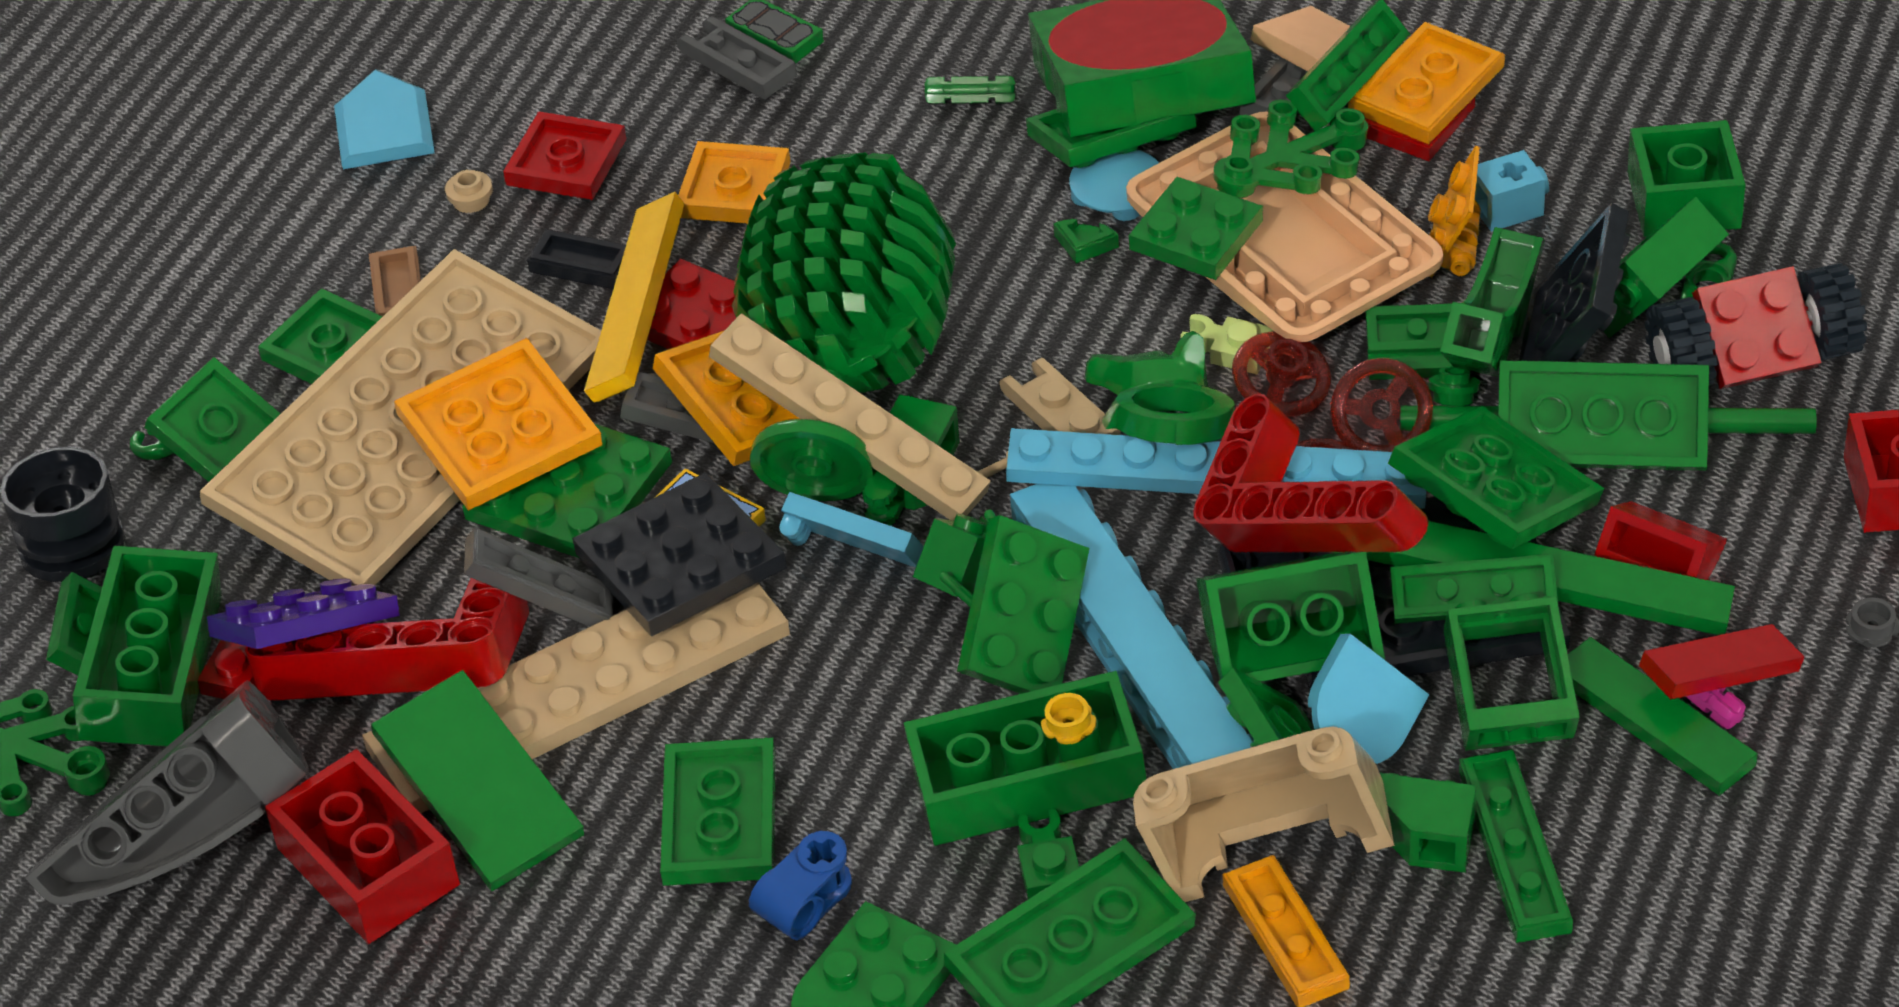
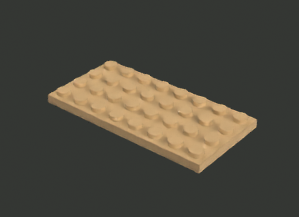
M453 249L200 490L201 504L328 580L351 579L352 586L360 584L376 585L460 500L398 417L394 401L525 338H528L569 391L591 368L601 330Z

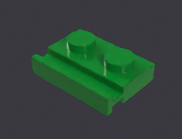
M1452 303L1374 306L1367 310L1365 319L1369 380L1430 378L1439 374L1441 368L1453 367L1440 352Z

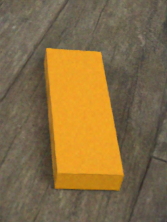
M1274 855L1223 874L1224 889L1296 1007H1305L1350 989L1349 974Z

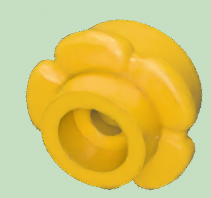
M1063 693L1053 697L1046 704L1045 719L1041 721V727L1046 737L1050 739L1056 738L1060 744L1070 745L1080 742L1085 736H1089L1094 731L1096 717L1091 715L1092 709L1082 696L1074 693Z

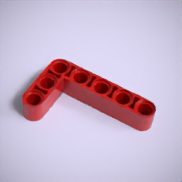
M1263 394L1250 395L1234 410L1193 509L1194 519L1224 547L1233 552H1401L1414 547L1423 538L1428 527L1427 515L1391 481L1282 482L1298 443L1299 427Z
M471 578L454 618L362 624L259 649L245 646V652L256 687L267 700L427 691L461 670L467 674L477 688L496 683L505 675L529 616L530 608L527 600Z

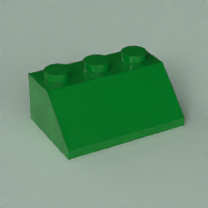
M1337 552L1196 578L1205 631L1220 680L1232 668L1260 682L1320 671L1340 634H1352L1381 658L1385 659L1366 552Z

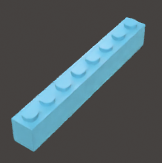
M1035 484L1011 493L1012 520L1090 548L1075 623L1108 672L1117 670L1126 700L1171 767L1176 769L1251 748L1250 743L1254 740L1250 733L1247 734L1243 727L1228 712L1226 705L1230 701L1227 696L1221 697L1214 687V680L1209 667L1203 660L1196 661L1191 654L1184 631L1179 625H1171L1165 616L1164 606L1157 592L1146 589L1141 581L1140 571L1134 559L1130 555L1124 557L1118 548L1116 536L1109 523H1101L1095 515L1094 506L1085 489L1078 490L1076 486Z

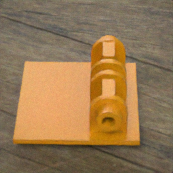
M1478 146L1473 148L1465 163L1461 161L1456 163L1449 179L1447 192L1445 195L1437 194L1428 214V221L1433 223V229L1429 236L1437 241L1443 250V263L1441 267L1451 270L1457 276L1468 274L1476 264L1481 213L1480 205L1475 200L1480 150Z

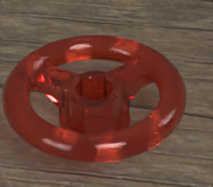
M1265 332L1245 341L1234 356L1232 376L1240 394L1244 398L1254 394H1262L1252 385L1248 377L1247 365L1249 359L1252 358L1266 370V378L1270 383L1266 397L1287 417L1311 412L1325 400L1331 386L1329 365L1323 354L1309 341L1297 342L1292 339H1286L1276 332ZM1316 378L1315 387L1308 396L1292 402L1282 401L1285 388L1291 387L1295 381Z
M1388 358L1370 359L1352 367L1339 380L1331 400V419L1334 429L1340 440L1350 450L1392 452L1395 446L1427 432L1433 416L1432 397L1424 379L1407 364ZM1380 373L1395 376L1386 389L1370 390L1361 399L1348 398L1353 387L1367 376ZM1410 386L1417 400L1418 413L1413 428L1403 437L1396 422L1400 415L1398 400L1407 387ZM1379 399L1385 400L1390 408L1389 414L1383 419L1376 418L1372 413V406ZM1346 414L1359 415L1361 421L1366 426L1372 429L1383 430L1389 445H1375L1362 440L1351 429Z

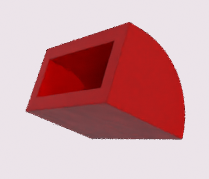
M1630 501L1610 506L1594 556L1708 580L1723 552L1727 538Z

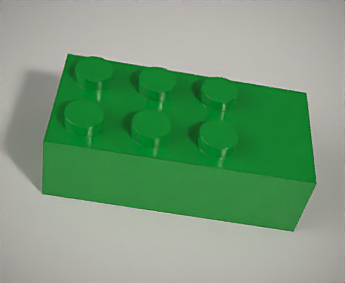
M113 546L73 693L78 740L168 746L191 726L199 693L198 679L205 667L212 639L209 636L207 616L218 614L222 598L218 553Z
M1117 670L903 722L912 766L934 846L1018 826L1020 814L1026 813L1028 822L1031 823L1049 818L1048 809L1055 808L1059 815L1132 798L1139 785L1147 779L1143 751ZM1063 693H1074L1082 696L1092 709L1091 715L1096 717L1094 731L1089 736H1085L1080 742L1070 745L1060 744L1056 738L1050 739L1046 737L1041 727V721L1045 719L1046 704L1053 697Z

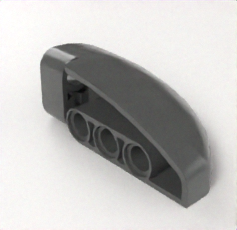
M246 680L214 707L208 715L202 716L93 811L29 871L25 879L44 899L57 905L71 904L105 896L146 882L216 847L257 820L265 813L266 805L288 792L309 774L307 762L297 742L274 707L257 687Z

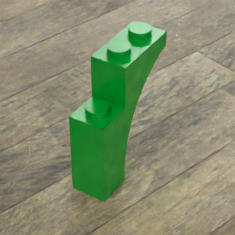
M1494 227L1481 269L1469 295L1463 303H1452L1440 352L1453 367H1463L1473 372L1499 378L1500 360L1507 361L1513 336L1520 337L1545 243L1544 238Z

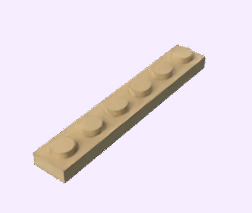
M742 313L711 344L709 352L711 359L798 418L829 422L854 433L865 443L872 468L949 520H955L957 513L968 515L988 492L991 482L989 479Z

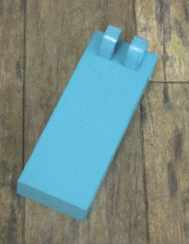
M789 492L781 510L784 516L779 526L780 531L796 546L803 545L808 540L810 533L814 532L913 567L917 566L924 547L910 532Z

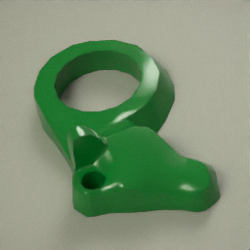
M1195 331L1185 333L1178 341L1172 355L1161 350L1126 356L1093 354L1086 362L1084 376L1086 382L1105 387L1118 395L1103 417L1102 423L1105 429H1118L1131 437L1150 442L1175 445L1200 444L1223 438L1234 412V401L1228 395L1208 387L1204 339L1199 333ZM1158 411H1181L1189 413H1166Z

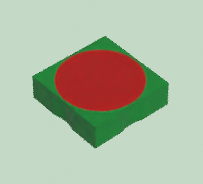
M1096 0L1028 13L1034 65L1046 89L1055 96L1057 111L1070 137L1134 126L1165 117L1192 115L1256 103L1251 49L1220 0Z

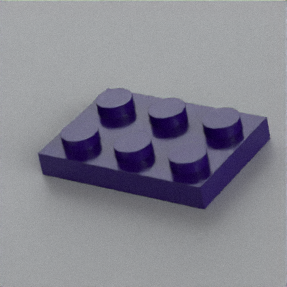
M333 579L320 583V591L305 594L303 589L279 591L273 594L272 602L257 605L256 600L231 602L225 605L226 612L207 616L210 637L259 649L397 617L400 614L397 595L376 591V585L374 584L352 586L351 579Z

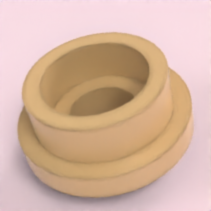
M463 170L448 180L445 192L448 201L453 204L455 209L464 213H472L482 210L488 205L493 192V186L487 174L475 170Z

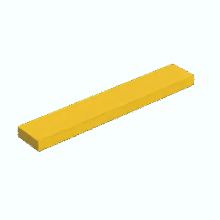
M676 192L670 193L636 210L584 392L594 403L607 399L635 385L685 204Z

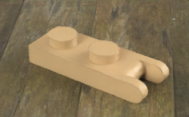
M1039 358L1032 362V369L1037 377L1026 384L1021 385L1010 375L999 382L1005 396L1042 430L1121 435V431L1118 429H1105L1102 423L1105 413L1044 358Z

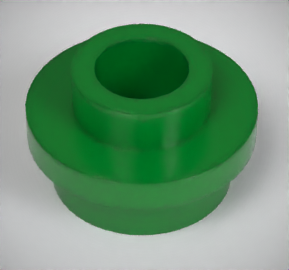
M1444 367L1439 370V374L1429 378L1428 388L1433 391V401L1438 404L1465 406L1474 402V393L1479 391L1480 381L1476 377L1470 376V370L1466 368Z

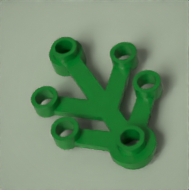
M1288 100L1272 101L1268 106L1267 123L1270 126L1267 151L1250 158L1251 144L1256 143L1259 138L1260 122L1251 115L1235 116L1231 121L1230 139L1233 141L1231 155L1219 160L1215 164L1213 178L1217 183L1219 191L1238 198L1252 195L1258 185L1291 189L1301 194H1314L1320 190L1322 173L1332 174L1342 179L1352 178L1357 174L1359 154L1356 151L1362 149L1366 144L1368 123L1362 112L1352 108H1345L1336 113L1329 126L1288 142L1289 129L1293 128L1296 122L1297 108ZM1330 145L1336 148L1331 152L1330 157L1311 154ZM1277 167L1293 169V173L1272 169Z
M31 689L21 694L20 697L0 702V723L17 717H21L25 722L24 724L6 729L0 728V810L6 816L22 815L32 805V798L28 787L21 781L17 759L66 777L69 787L85 796L94 795L102 791L110 776L105 755L99 748L83 746L67 754L37 742L62 734L70 741H82L78 740L77 725H72L76 723L74 706L65 709L60 714L51 716L53 709L49 697L45 691L40 689ZM19 796L14 800H9L11 797Z

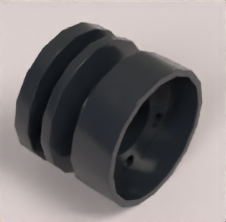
M78 447L49 448L33 453L17 462L3 477L0 494L12 528L17 551L23 568L35 578L50 582H62L71 572L83 578L93 576L108 567L113 546H124L126 537L114 501L115 497L104 460L92 451Z

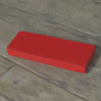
M1773 624L1645 650L1639 667L1671 700L1799 672L1805 656Z

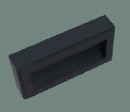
M546 229L527 259L529 272L614 289L626 245Z

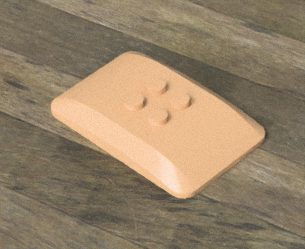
M1268 111L1251 114V116L1259 120L1260 130L1258 141L1251 144L1250 158L1267 151L1270 126L1267 123ZM1231 125L1130 179L1126 186L1127 200L1130 205L1143 218L1176 177L1218 190L1217 183L1213 178L1215 164L1219 160L1231 155L1233 141L1230 139ZM1294 126L1289 129L1288 142L1303 137L1306 134ZM1324 149L1311 153L1330 157V154ZM1277 167L1272 169L1293 173V169ZM1322 173L1320 190L1314 194H1301L1291 189L1258 185L1252 195L1241 198L1263 206V221L1216 280L1206 278L1247 312L1282 337L1295 342H1308L1317 339L1435 273L1443 263V250L1437 241L1356 175L1352 178L1342 179L1332 174Z

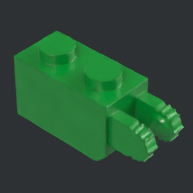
M899 394L890 414L954 455L960 443L957 407ZM875 469L873 470V476L867 478L866 486H863L864 503L868 504L865 517L889 526L896 523L895 519L899 518L903 508L916 510L927 506L926 503Z

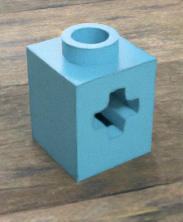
M1525 150L1478 164L1475 200L1481 208L1480 217L1491 232L1494 231V227L1505 228L1544 216L1545 194L1549 192V181L1544 169L1541 166L1536 167Z

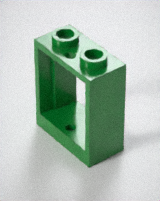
M1697 197L1693 198L1651 232L1620 260L1619 267L1623 269V277L1615 290L1613 300L1617 304V311L1610 325L1603 331L1608 338L1612 337L1658 301L1729 235Z
M1522 594L1513 597L1509 602L1487 604L1482 600H1471L1460 603L1453 609H1447L1443 632L1465 751L1574 738L1580 716L1556 596L1541 598L1537 594ZM1540 632L1553 700L1477 709L1464 641Z

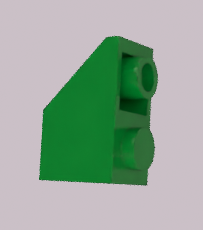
M957 513L955 520L934 518L912 577L958 597L940 580V574L947 572L973 594L988 526L985 517L980 516L979 520Z
M1380 773L1384 784L1394 840L1393 849L1409 866L1466 873L1475 823L1476 785L1462 784L1450 780L1438 781L1407 777L1395 773Z

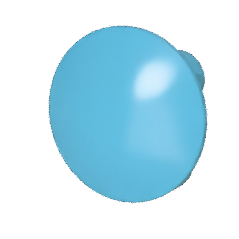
M1136 149L1127 154L1114 153L1098 158L1094 164L1087 167H1073L1069 178L1071 200L1079 206H1087L1100 212L1112 213L1116 219L1121 221L1135 219L1140 214L1128 202L1126 186L1134 176L1159 162L1151 155Z

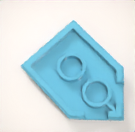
M375 69L334 105L343 169L435 153L425 89Z

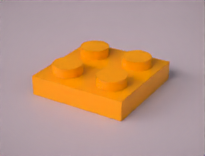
M697 141L678 194L685 203L681 218L748 224L758 195L765 200L766 197L763 193L767 186L775 181L774 177L779 172L789 168L791 163L789 148Z

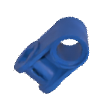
M830 831L814 832L803 838L800 844L774 869L769 870L758 880L749 898L751 911L793 940H800L807 936L819 920L841 899L846 897L851 890L852 877L849 868L845 865L848 854L845 841L839 835Z

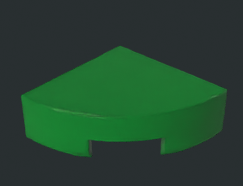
M1068 219L1053 223L1054 236L1076 264L1119 248L1118 234L1107 225L1099 223V227L1078 224V219Z

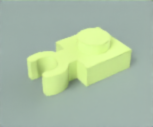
M1192 314L1190 316V332L1195 331L1203 337L1205 353L1210 352L1211 364L1258 375L1274 343V331L1266 325L1228 316L1222 326L1214 324L1205 315ZM1182 331V333H1181V335H1180V339L1184 336L1185 333H1188V332H1183V331Z

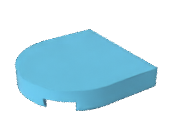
M1340 634L1314 680L1308 697V707H1312V721L1315 730L1332 726L1344 729L1373 758L1375 764H1378L1390 758L1401 747L1429 694L1352 634Z

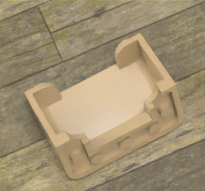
M1334 726L1319 728L1158 773L1141 783L1134 794L1133 805L1136 826L1165 882L1184 902L1204 897L1202 881L1206 873L1214 866L1217 871L1228 868L1225 846L1329 818L1331 829L1336 838L1347 836L1346 831L1354 833L1361 839L1367 853L1394 846L1384 784L1373 758L1351 734L1342 728Z

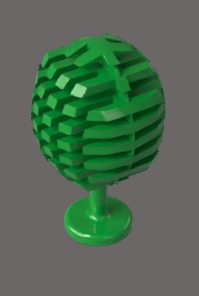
M866 152L839 154L833 157H821L806 161L800 165L802 170H797L794 165L779 172L774 177L775 181L769 184L763 193L766 199L763 200L758 195L744 233L733 290L735 298L732 308L736 318L742 313L859 393L883 389L890 384L886 378H891L895 385L911 379L916 373L914 368L921 365L925 358V353L922 349L926 347L930 355H932L943 330L942 325L947 314V302L952 287L951 276L955 264L953 250L956 242L954 236L930 196L921 184L905 175L893 154L871 153L868 155ZM813 419L785 420L766 427L756 436L750 453L752 470L766 485L786 495L792 492L816 501H838L858 495L862 492L863 486H866L867 478L873 476L874 470L866 452V445L858 436L838 425Z

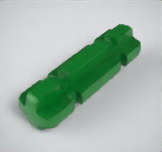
M1011 75L995 76V80H989V76H951V81H945V76H930L926 78L924 92L928 104H945V99H951L952 104H989V99H995V103H1012L1016 97V83Z

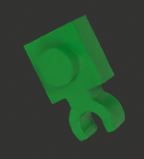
M1055 808L1048 809L1049 824L1043 828L1030 826L1026 813L1020 814L1018 818L1019 837L1023 845L1017 846V854L1027 899H1030L1079 867L1072 836L1061 838L1060 815Z

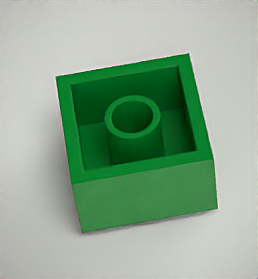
M1728 120L1630 128L1627 173L1643 237H1647L1695 197L1698 198L1725 230L1741 229L1746 184Z

